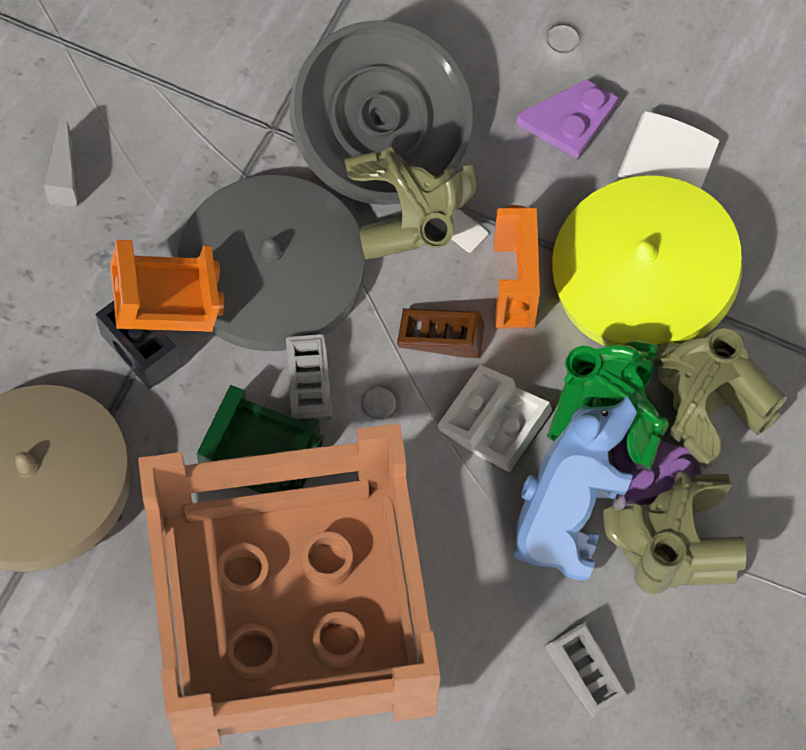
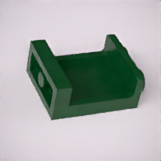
M230 385L196 455L199 464L322 447L324 436L320 434V420L311 418L308 424L246 400L245 390ZM307 478L244 487L262 494L302 489Z

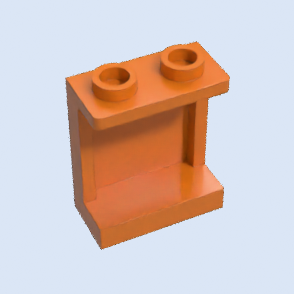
M522 205L498 208L496 212L493 249L496 252H515L517 254V279H499L495 329L535 328L540 296L537 208H526Z
M116 240L110 262L117 329L212 332L217 316H222L224 312L223 292H218L217 289L220 278V263L218 260H213L212 246L203 245L198 258L134 256L132 240Z

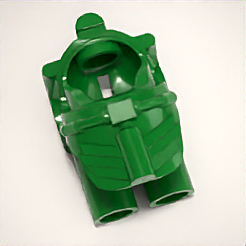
M630 340L623 345H610L599 349L584 345L572 349L565 359L567 375L564 377L565 385L547 437L554 442L571 422L574 412L584 405L591 407L614 406L621 403L628 396L637 414L628 429L627 450L635 464L636 470H651L661 442V438L658 435L663 436L669 427L667 419L660 416L652 405L651 400L646 395L645 388L653 375L654 364L651 360L652 357H657L658 344L643 340Z

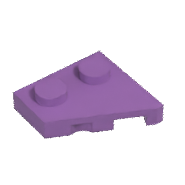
M586 79L520 112L517 116L516 124L572 157L579 159L617 106L619 97Z
M628 432L615 447L610 449L614 466L621 472L632 473L633 475L625 495H621L624 507L629 504L654 502L659 494L669 491L670 487L674 484L678 472L690 474L691 479H694L695 475H702L699 462L684 447L661 441L651 470H636L635 464L627 450Z

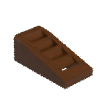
M403 308L397 345L399 348L456 357L480 358L485 323L479 312ZM416 321L422 322L420 337H413ZM432 324H437L435 338H430ZM448 326L453 327L452 339H446ZM464 329H468L466 340L463 339Z

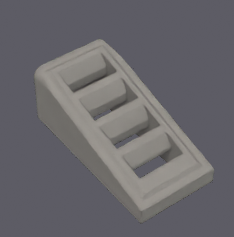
M59 118V121L57 120L43 186L49 204L75 207L77 206L78 194L72 136L67 119Z
M325 335L287 337L286 352L292 418L299 421H310L311 418L317 420L332 419ZM320 367V371L296 373L298 368ZM321 383V388L297 389V385ZM322 398L323 404L299 406L298 400Z
M585 622L544 646L554 664L591 717L597 716L629 696ZM578 641L582 648L568 656L564 649ZM588 655L592 662L577 671L573 664ZM598 669L602 676L585 685L582 678ZM608 684L612 690L594 700L591 693Z

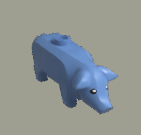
M628 396L621 403L614 406L591 407L584 405L577 409L572 416L571 422L547 450L536 477L528 476L521 493V498L525 499V503L515 525L514 541L516 545L513 548V557L515 559L535 566L558 568L566 577L574 580L583 581L589 579L595 562L593 559L588 558H592L599 534L586 533L580 529L583 528L590 518L596 497L615 499L617 494L625 495L633 477L632 473L621 472L608 461L609 450L623 439L637 414Z

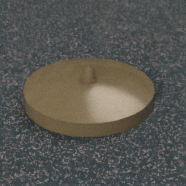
M25 386L0 394V569L15 572H31L54 568L90 550L100 542L117 522L126 505L131 489L132 459L128 443L118 423L111 413L94 398L75 389L63 386Z

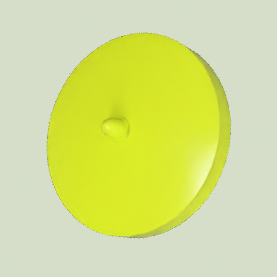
M651 175L622 179L590 194L566 218L558 233L553 249L552 273L560 303L572 323L590 339L605 347L623 345L630 340H643L656 343L658 346L666 342L682 344L691 339L702 338L715 328L735 301L742 279V253L739 235L732 219L723 206L706 191L693 184L672 177Z

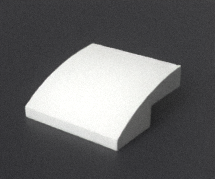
M646 111L641 116L618 176L623 179L647 175L672 177L686 181L701 189L720 140L678 120Z
M480 364L437 426L441 432L469 451L497 467L511 472L552 412L550 402L517 388L512 378Z

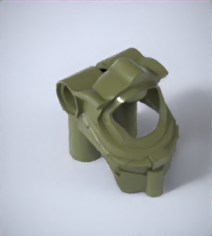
M393 146L381 151V155L371 152L345 158L347 175L350 179L356 181H388L395 186L401 202L403 217L363 225L359 229L366 260L415 250L423 245L431 248H440L447 245L454 234V220L452 216L474 196L477 188L473 164L463 165L464 169L459 171L454 167L446 168L443 173L434 176L422 167L409 165L404 158L396 153ZM433 218H439L447 225V230L439 236H434L426 230L425 224Z
M719 328L706 338L691 339L682 344L663 343L658 346L657 357H652L651 360L657 370V377L660 383L673 394L672 410L676 417L669 435L678 442L684 439L683 445L705 469L717 462L722 448L719 431L709 415L729 405L756 435H759L779 418L780 412L778 409L787 400V396L749 358L750 352L744 349L743 339L740 334L729 328Z
M678 472L674 484L670 487L669 491L659 494L652 504H629L620 511H615V507L603 510L605 533L611 542L623 549L625 556L634 566L636 584L641 590L650 594H658L668 587L677 588L678 585L736 583L738 571L745 570L747 551L744 538H699L693 519V513L712 509L726 498L729 489L732 487L728 474L695 475L694 479H691L690 474Z

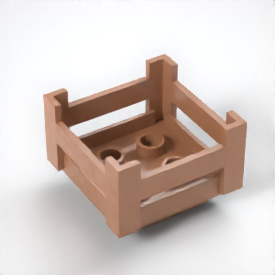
M400 423L357 429V443L192 465H185L182 452L138 458L142 497L147 515L163 663L161 674L165 711L177 750L222 746L220 736L385 712H392L394 722L437 715L440 670L434 632L430 630L406 480V457ZM358 471V481L198 503H193L191 493ZM395 516H396V518H397L398 531H399V537H400V543H401L403 563H404V569H405V575H406V582H407V588H408V595H409V601H410V607H411V614H412V620H413V627H414V633H415V639H416V646H417V652H418V663H417V657H416V651H415V644H414L413 631H412V625H411V619H410V612H409L408 599H407V593H406V587H405V580H404V574H403V567H402L401 554H400V548H399V542H398V535H397V529H396ZM166 547H167V552H168V561H169V570H170V579H171V588H172V597H173V606H174V615H175V624H176V633H177V642H178V651H179V660H180V669H181V678H182L183 694H182V691H181V682H180V673H179V664H178V655H177V646H176V637H175V628H174V619H173V610H172V601H171V592H170V583H169V574H168Z

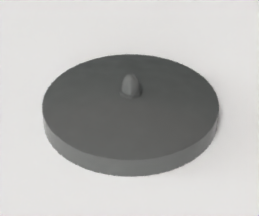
M375 20L345 26L330 34L314 48L302 64L293 84L290 98V122L293 136L301 155L311 170L324 183L340 194L357 201L377 205H391L401 203L395 186L388 181L382 180L356 181L350 179L347 175L345 158L371 152L381 155V151L393 146L396 153L404 158L409 165L422 167L430 174L438 176L446 168H456L462 160L472 133L473 107L469 88L460 68L440 44L428 35L410 26L391 21Z
M254 176L236 181L219 189L195 210L188 220L179 242L178 258H198L203 245L212 246L213 260H218L220 263V278L217 289L218 292H223L224 312L222 316H217L212 333L231 344L252 350L283 351L286 350L287 337L318 334L326 336L342 323L352 311L360 296L365 277V256L359 234L360 228L349 209L336 196L323 187L292 176Z

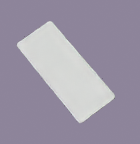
M460 209L452 216L454 220L452 240L468 253H471L489 235V232ZM433 218L428 221L443 233L447 230L446 223L439 218Z

